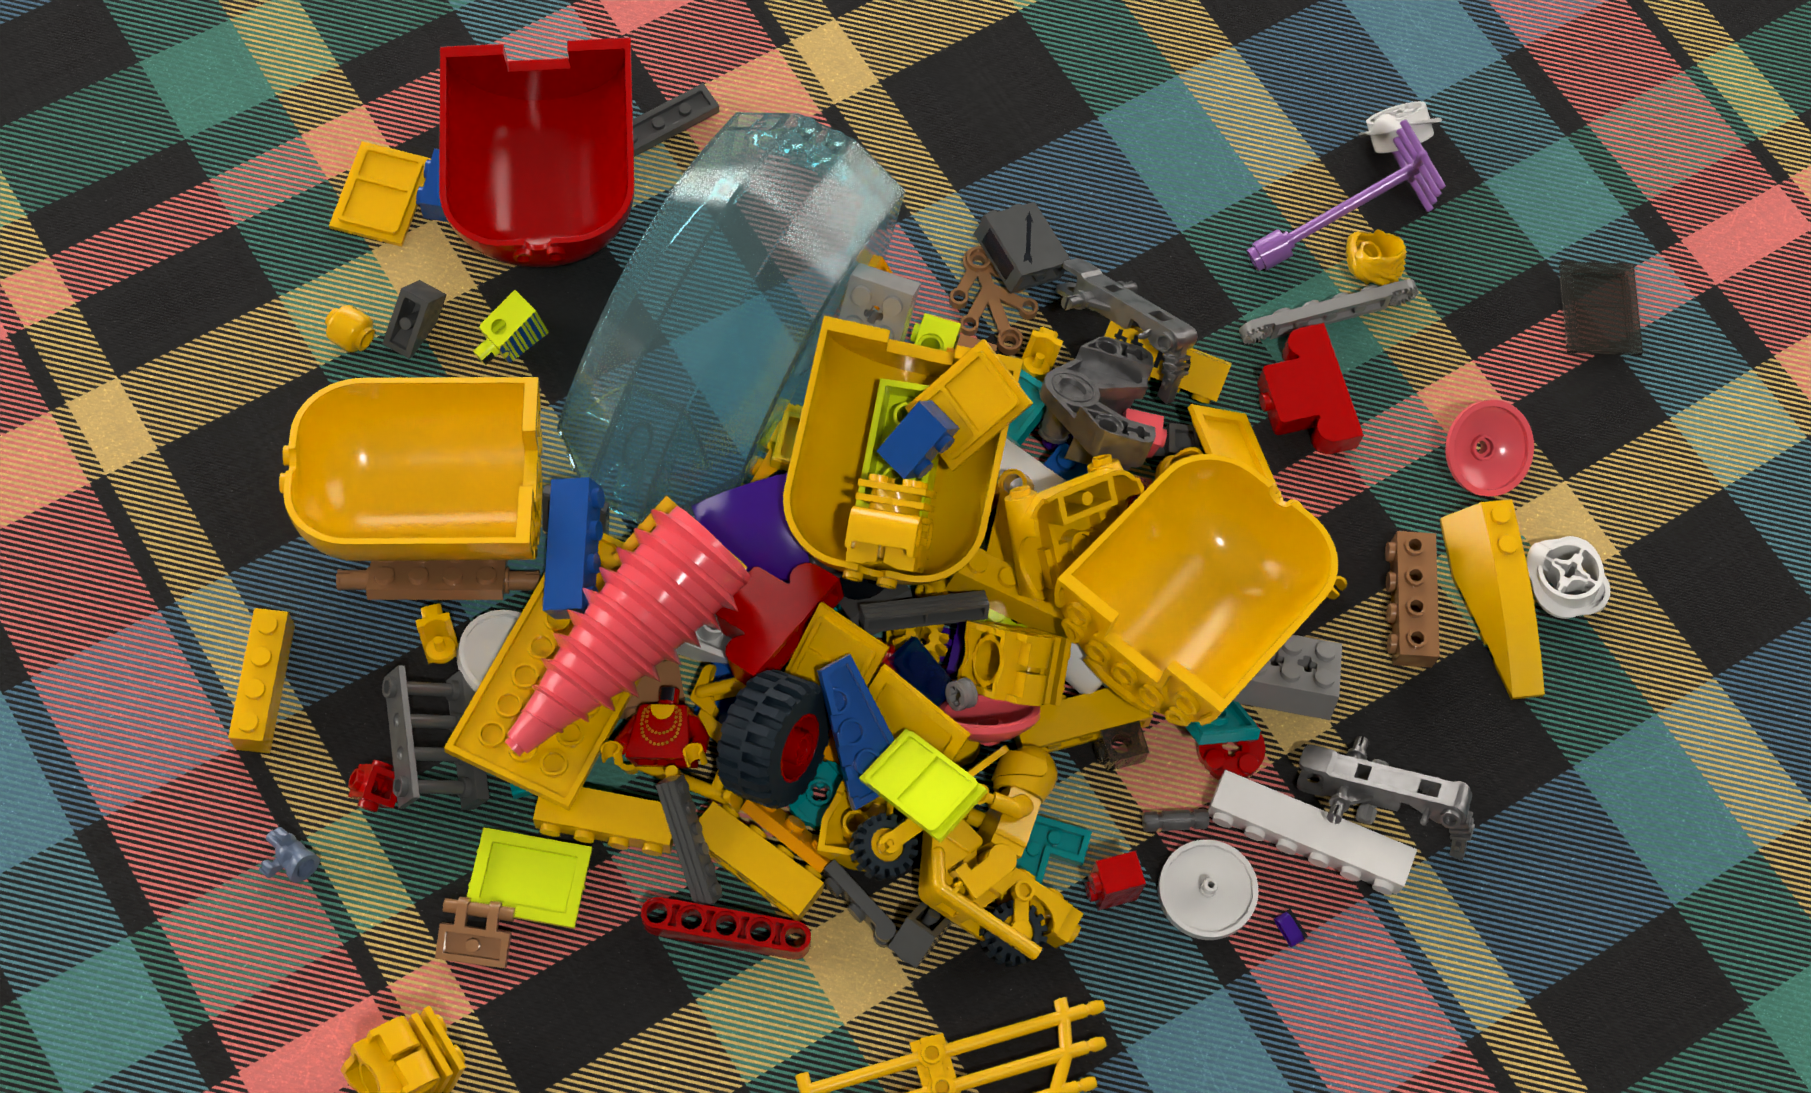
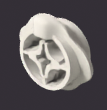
M1425 102L1405 103L1385 109L1369 117L1366 120L1369 131L1361 132L1359 136L1370 135L1374 151L1377 153L1399 151L1393 139L1398 137L1396 131L1402 128L1400 125L1402 120L1406 119L1420 143L1434 135L1432 123L1441 122L1442 119H1430Z
M1567 536L1559 539L1544 540L1534 543L1530 547L1526 557L1529 577L1534 596L1544 611L1557 618L1569 619L1601 612L1605 608L1610 597V584L1604 574L1601 558L1589 542L1578 537Z

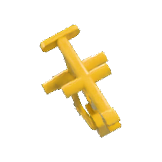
M711 664L706 665L702 669L690 699L701 709L698 717L703 722L710 738L718 743L722 732H720L722 724L716 720L719 709L715 701L736 697L740 689L745 688L746 685L735 677L713 682L717 668ZM622 763L619 766L627 774H636L638 771L662 780L667 777L684 774L675 765L667 767H635L633 764L626 765ZM719 769L712 784L684 774L685 780L689 784V791L723 803L736 812L741 811L740 808L743 806L744 800L732 791L725 790L718 776Z

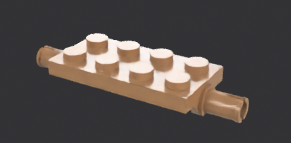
M508 560L371 561L370 567L367 570L338 569L336 588L338 591L366 590L367 600H503L504 594H509L510 590L534 591L541 580L540 570L510 571Z

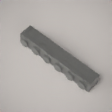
M985 590L938 596L931 595L895 601L889 600L887 602L861 604L859 620L862 629L868 633L965 622L967 620L988 619L990 604Z
M684 774L664 778L656 784V789L693 903L703 905L714 904L723 896L722 887L716 877L715 866L709 855V847L705 842L702 825L696 814V806L689 792V784L685 780Z

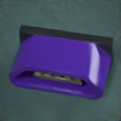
M1291 909L1274 918L1275 924L1290 947L1308 938Z

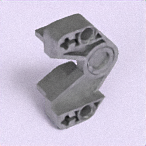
M1104 336L1082 345L1074 360L1046 374L1039 394L1047 407L1042 417L1043 421L1038 426V434L1050 443L1064 444L1069 438L1068 434L1071 433L1074 438L1065 459L1089 465L1092 463L1093 457L1111 454L1112 458L1119 459L1125 471H1128L1130 467L1142 466L1155 440V427L1131 421L1122 415L1127 408H1131L1135 399H1143L1147 391L1148 378L1154 367L1152 354L1141 346Z

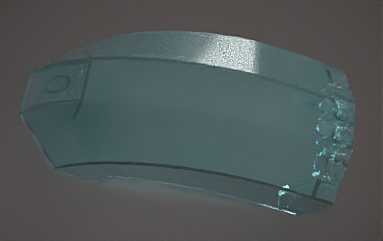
M736 112L693 160L657 211L626 264L599 318L577 369L557 426L559 437L564 440L566 445V454L573 472L577 473L578 478L590 477L602 487L605 502L610 503V510L641 524L651 513V509H655L667 495L680 508L695 518L692 505L727 490L751 483L754 477L752 471L757 460L760 457L764 458L767 444L784 410L787 408L814 360L823 317L829 316L839 319L852 272L859 263L868 265L873 255L884 258L888 252L905 190L855 139L799 113Z

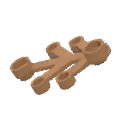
M975 246L964 254L963 267L966 272L957 288L951 291L949 303L953 308H965L968 304V292L978 278L981 290L968 314L961 318L960 332L967 336L975 335L978 331L979 319L988 305L999 333L997 339L999 351L1005 355L1017 354L1022 348L1023 335L1020 330L1010 326L1001 302L1018 309L1019 315L1026 320L1036 317L1038 303L1032 298H1023L1015 293L1010 294L1008 290L995 285L991 275L999 279L1001 277L982 246ZM981 261L984 265H975L973 262ZM960 295L964 300L956 301L953 297ZM1031 306L1034 310L1027 312L1023 307ZM970 322L974 324V327L969 329L964 324ZM1011 341L1015 346L1008 347L1004 345V342Z

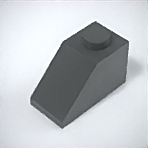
M421 280L401 288L382 344L409 359L412 358L437 323L447 294Z
M922 901L905 919L888 948L896 953L899 959L917 968L930 954L953 922Z

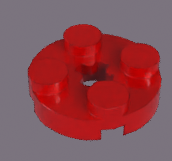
M1261 732L1258 740L1235 742L1240 751H1236L1234 756H1228V750L1222 748V745H1226L1228 742L1205 745L1197 743L1199 761L1210 771V775L1217 780H1220L1225 770L1248 778L1261 766L1266 752L1265 741Z

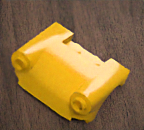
M1111 454L1095 456L1092 458V463L1087 466V474L1038 493L1035 490H1030L1028 485L1012 488L1010 495L1004 498L1020 596L1037 599L1039 598V590L1044 588L1055 589L1057 578L1127 509L1130 497L1141 495L1145 491L1140 478L1125 471L1119 459L1112 458Z

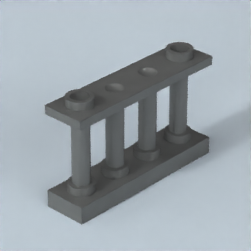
M398 665L384 677L382 684V693L387 702L395 775L393 792L397 797L398 809L408 807L420 798V794H457L460 798L461 810L476 809L490 799L486 772L445 753L444 747H414L412 728L449 729L453 733L476 692L469 686L460 670L447 679L446 683L411 682L406 680L405 666ZM408 695L446 697L449 701L450 715L410 714ZM416 761L454 762L457 768L458 781L418 780Z

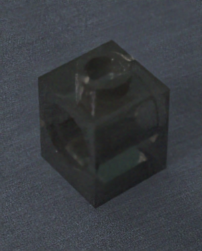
M1140 721L1101 730L1097 743H1094L1096 758L1099 763H1104L1106 772L1143 763L1149 754ZM1116 741L1122 742L1126 745L1128 751L1125 753L1116 752L1112 748L1111 743Z

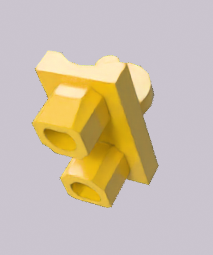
M1040 327L1039 331L1033 329L1021 358L1023 359L1021 369L1042 383L1046 374L1052 370L1063 343L1062 340L1057 339V332L1045 327Z
M438 603L422 607V619L415 621L428 664H445L456 657L458 640L450 613H443L441 604Z

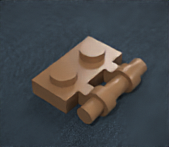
M459 897L458 900L445 898L443 912L454 913L455 921L454 924L440 923L435 959L505 969L508 962L512 932L498 930L500 920L514 921L515 908L502 906V902L496 901L485 904L471 902V898ZM468 916L487 918L486 928L467 926Z

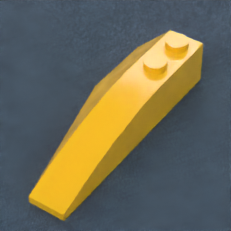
M1513 500L1480 502L1442 517L1440 525L1452 580L1456 588L1460 589L1466 601L1465 607L1470 617L1473 616L1480 630L1479 635L1484 645L1488 646L1494 658L1493 664L1510 699L1544 696L1542 658L1533 593Z

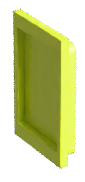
M907 729L859 777L863 784L940 843L988 792L984 786L977 782L976 778L916 733Z

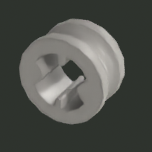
M969 678L951 681L946 686V699L953 710L961 711L965 708L974 707L977 704V689Z

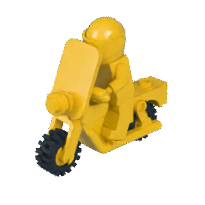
M1005 744L966 771L970 775L975 776L1000 758L992 776L994 793H989L988 787L981 784L988 792L977 804L988 803L989 810L987 812L972 808L941 843L909 818H903L898 821L896 820L898 816L896 814L886 816V813H880L867 819L857 827L858 829L851 836L854 841L849 843V850H854V854L850 855L851 860L858 861L859 865L856 868L859 872L864 869L866 871L864 876L869 879L875 876L877 881H882L885 878L889 880L912 866L914 863L912 859L918 853V850H914V846L918 845L917 838H912L923 831L918 886L920 899L926 905L979 939L982 948L987 946L989 949L985 954L989 958L996 957L995 963L999 965L1005 963V967H1012L1015 965L1020 966L1036 959L1044 950L1041 945L1045 943L1050 944L1054 948L1066 943H1072L1080 932L1081 926L1078 923L1084 913L1064 900V896L1057 890L1046 888L1037 882L1035 876L1030 872L1015 868L1017 859L1022 857L1027 846L1040 805L1055 787L1058 771L1055 761L1044 749L1029 745L1009 750ZM971 826L979 828V832L977 833ZM996 899L998 906L989 912L984 909V907Z

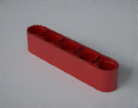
M663 897L648 899L641 909V918L645 930L655 936L792 960L803 958L811 947V932L804 923ZM660 909L667 913L666 919L661 923L651 922L648 916L653 910ZM690 915H695L702 921L700 926L695 929L685 928L682 922ZM724 921H729L736 926V929L730 935H722L717 931L718 925ZM759 927L766 928L771 934L767 940L762 942L754 940L751 936L753 930ZM797 933L804 937L805 942L802 946L793 948L785 940L789 935Z

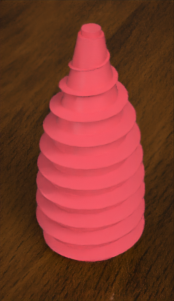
M676 506L669 514L651 509L657 527L651 533L638 528L633 529L639 543L634 552L616 547L622 565L617 572L599 567L605 582L600 593L582 588L589 603L585 613L567 609L574 627L569 636L553 633L560 648L554 660L541 658L547 670L539 685H532L534 689L532 697L524 710H521V715L507 733L509 738L505 743L519 756L524 752L528 754L557 732L564 733L563 728L580 718L589 722L588 713L600 706L615 711L612 697L623 691L639 698L635 681L647 676L661 682L656 665L665 659L681 665L676 651L678 647L686 642L701 648L695 632L703 625L720 630L714 616L715 613L722 607L739 612L733 596L744 585H748L747 582L751 579L750 574L718 539L679 506Z

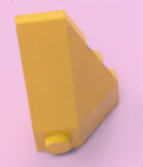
M843 779L831 804L822 817L817 853L832 861L835 859L840 865L848 869L857 870L858 861H852L850 855L854 854V850H849V843L854 841L851 838L853 832L858 829L857 827L874 815L886 813V816L893 814L894 807L879 796L856 811L851 810Z

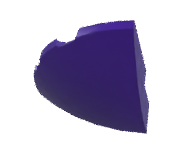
M787 473L727 490L692 505L695 519L748 567L746 569L747 572L753 567H760L782 581H790V574L795 567L803 563H810L808 553L796 541L786 521L783 493Z

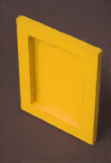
M361 141L331 218L329 228L402 247L418 206L416 204L418 188L420 186L424 187L426 180L424 178L425 162L427 159L431 160V158Z
M982 339L911 401L905 409L909 413L918 401L932 400L960 428L953 436L955 441L951 447L944 453H939L951 471H955L1028 409L1033 402L988 342Z
M1194 404L1188 407L1193 426L1205 454L1224 455L1242 461L1276 484L1245 413ZM1278 489V493H1277L1276 495H1277L1279 498H1281L1282 496H1281V493H1280V491H1279V489Z
M821 602L784 672L820 685L817 671L844 655L851 654L867 687H869L889 646Z
M886 664L881 667L868 688L894 739L907 729L916 733L950 760L954 761L971 733Z

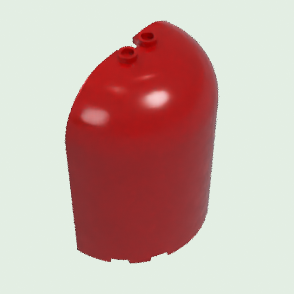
M631 37L568 40L567 52L569 58L508 61L504 44L440 47V203L450 226L470 247L487 257L511 265L553 267L587 258L603 249L618 235L630 215L635 193Z

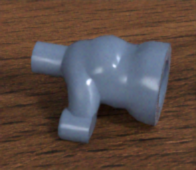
M278 827L267 834L266 841L275 848L276 854L272 862L269 860L261 862L262 868H259V871L267 878L273 877L279 870L284 868L288 878L292 882L298 883L307 879L316 871L320 858L314 852L308 850L302 842L298 841L294 834L288 833L282 827Z

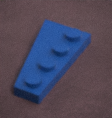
M846 654L817 672L851 810L856 811L879 797L878 794L863 784L859 777L895 739L851 654Z

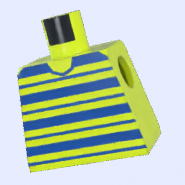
M514 290L480 324L479 329L486 340L476 347L473 352L484 365H487L498 354L509 363L549 332L536 310Z

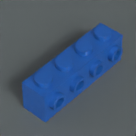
M590 477L551 479L543 611L554 619H570L567 609L585 613L589 603L582 588L598 592L596 577L600 572L599 567H601L598 544L603 536L600 510L604 507L605 495L602 487Z

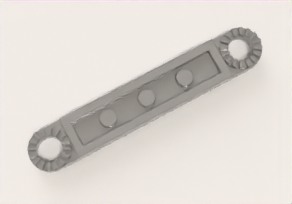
M1412 279L1379 287L1377 285H1370L1363 288L1360 292L1352 294L1343 292L1329 300L1321 302L1312 300L1305 303L1302 307L1291 310L1290 308L1279 309L1272 315L1256 318L1240 327L1239 332L1243 343L1255 344L1256 340L1261 342L1260 339L1265 340L1267 337L1271 340L1290 335L1293 330L1320 323L1328 325L1385 310L1389 305L1400 306L1402 302L1406 304V300L1410 302L1412 301L1411 299H1415L1419 291Z

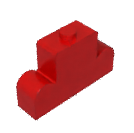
M1320 323L1293 330L1282 351L1283 362L1264 366L1257 381L1260 391L1259 403L1262 411H1267L1273 432L1276 435H1282L1313 428L1311 443L1320 453L1334 454L1356 449L1364 434L1325 324Z
M803 563L793 569L790 574V583L787 584L762 568L753 567L749 571L751 579L747 582L748 585H744L733 596L739 612L722 607L715 613L721 632L732 639L726 646L725 654L733 676L746 685L749 679L756 677V674L772 669L780 671L793 656L819 603L823 602L834 609L843 599L844 594L840 578L816 564Z

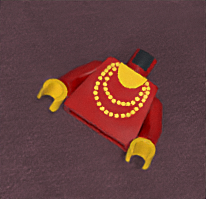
M661 687L658 704L640 705L637 714L631 717L613 741H607L601 745L602 763H605L608 758L613 757L614 764L620 766L623 763L622 755L625 754V757L635 767H667L675 765L677 768H698V759H700L701 765L708 763L705 754L710 736L700 717L695 715L688 706L679 705L680 690L674 687Z

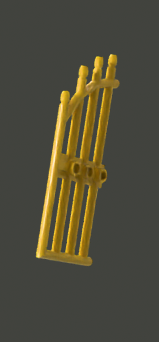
M1062 997L1054 1000L1056 1012L949 1043H946L943 1033L931 1035L909 1042L912 1053L812 1083L809 1072L797 1074L795 1079L799 1093H829L916 1067L922 1088L906 1093H961V1091L1056 1064L1050 1088L1034 1093H1080L1082 1091L1085 1093L1095 1089L1097 1081L1095 1077H1085L1079 1081L1074 1080L1066 1083L1072 1059L1089 1054L1090 1051L1097 1052L1106 1047V1041L1104 1037L1090 1038L1089 1041L1083 1040L1072 1044L1071 1022L1086 1018L1088 1015L1100 1014L1105 1011V1004L1103 1000H1094L1086 1005L1080 1004L1069 1008L1067 997ZM1058 1026L1059 1048L956 1077L951 1061L952 1056Z

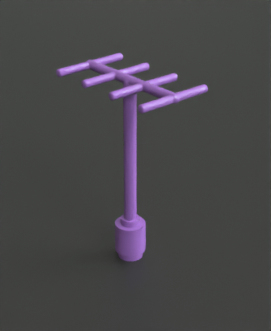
M1406 119L1400 122L1402 128L1396 131L1398 137L1393 139L1399 151H1394L1392 154L1401 169L1290 233L1287 231L1281 233L1279 229H1276L1252 243V247L1246 251L1258 272L1264 268L1269 270L1293 256L1291 249L1295 248V243L1405 180L1411 184L1426 211L1430 212L1433 210L1432 205L1437 203L1436 197L1442 194L1440 190L1445 188L1446 185Z

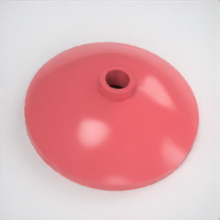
M1483 400L1469 405L1460 412L1449 429L1445 448L1447 465L1455 481L1470 493L1489 497L1499 496L1511 491L1524 479L1533 459L1534 438L1527 419L1516 407L1499 400ZM1478 442H1479L1480 445H1481V448H1480V451H1479V452H1477V449H1476Z
M978 694L977 704L974 707L965 708L961 711L953 710L947 701L939 706L941 710L971 733L968 738L969 741L979 742L985 746H993L1001 741L1010 740L1032 728L1040 719V706L1013 704L1007 701L993 700Z

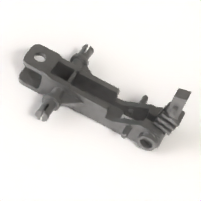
M1075 258L1064 261L1063 268L1077 276V283L1068 282L1056 286L1055 291L1063 296L1061 300L1062 308L1065 310L1072 308L1082 310L1087 307L1125 329L1130 328L1133 321L1137 322L1143 333L1138 334V338H1148L1155 349L1164 353L1163 358H1165V362L1162 364L1164 370L1161 372L1164 376L1157 396L1165 404L1174 402L1181 379L1189 374L1188 371L1182 369L1188 368L1190 364L1183 361L1190 360L1191 358L1186 353L1187 349L1195 345L1198 338L1197 331L1189 324L1136 294L1138 287L1135 282H1115L1102 274L1099 268L1083 259Z
M1362 736L1355 739L1354 746L1348 750L1347 755H1342L1335 750L1316 745H1307L1303 749L1299 760V767L1302 770L1297 780V788L1300 791L1322 797L1331 796L1329 801L1331 808L1327 815L1330 823H1333L1335 817V824H1339L1343 813L1351 805L1359 803L1398 811L1401 803L1409 804L1423 814L1420 821L1422 825H1426L1430 818L1434 822L1449 828L1450 839H1452L1450 856L1463 861L1467 841H1471L1475 824H1473L1474 818H1472L1473 812L1469 811L1472 792L1466 783L1462 781L1452 782L1440 779L1439 777H1432L1368 761L1366 749L1369 741L1364 737L1361 744ZM1315 777L1319 779V782L1311 783L1307 779ZM1418 789L1422 790L1423 793H1426L1428 795L1417 793Z

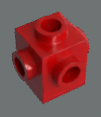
M373 760L372 764H359L358 769L356 768L349 778L348 787L350 792L348 797L359 801L357 807L377 813L379 808L394 809L397 797L393 792V782L395 779L394 771H392L393 766L378 760Z

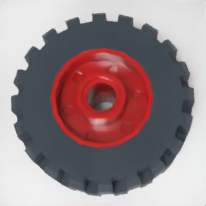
M772 669L756 674V677L749 679L746 682V687L740 689L736 695L737 699L734 704L730 705L727 712L728 717L726 722H723L720 731L722 732L721 739L717 744L719 756L716 758V766L719 769V779L726 789L744 799L771 809H779L796 802L798 796L804 794L808 789L809 782L814 780L817 774L816 770L819 764H822L825 756L823 754L825 747L829 743L830 737L828 734L831 725L820 685Z

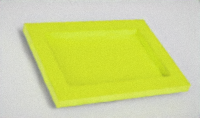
M483 827L479 848L476 851L477 856L471 881L468 884L467 897L471 898V902L490 904L491 901L502 902V906L514 907V918L575 929L593 848Z

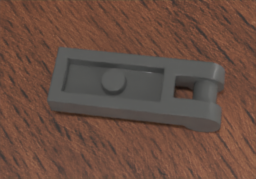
M834 859L824 868V878L826 879L824 885L835 897L841 895L849 904L847 910L859 923L864 920L875 932L874 941L878 946L888 947L895 937L896 926Z

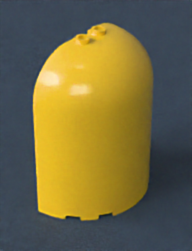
M824 316L783 493L784 513L790 531L799 545L809 555L826 566L843 572L842 577L847 580L862 582L864 578L876 581V585L879 587L896 589L897 584L923 585L946 579L956 574L971 561L984 540L1009 425L955 471H951L942 457L939 456L933 491L937 492L936 499H931L930 505L934 506V513H928V518L933 519V535L929 560L925 562L924 573L895 569L886 563L871 565L845 561L847 547H844L848 520L851 509L856 504L855 497L859 489L858 478L861 479L880 378L931 385L972 348L957 345L955 353L889 339L890 330ZM997 354L1018 382L1023 359Z
M353 378L322 388L308 398L300 407L292 422L289 445L283 446L284 466H289V471L280 473L279 488L280 493H283L286 510L294 527L304 540L315 549L330 557L346 561L536 560L538 555L537 545L540 543L543 492L541 462L543 445L539 378Z
M1198 454L1185 457L1169 466L1057 578L1054 592L1055 605L1062 609L1065 617L1061 625L1070 642L1079 644L1087 655L1083 659L1087 666L1125 701L1150 716L1154 711L1165 715L1166 720L1171 724L1186 727L1191 722H1199L1201 726L1209 724L1218 718L1331 592L1337 578L1338 557L1333 540L1325 527L1299 501L1290 499L1284 502L1276 495L1278 493L1277 485L1244 462L1218 454Z

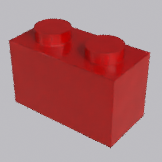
M1136 851L1096 861L1087 878L1088 882H1085V890L1089 901H1095L1098 911L1136 901L1146 885Z

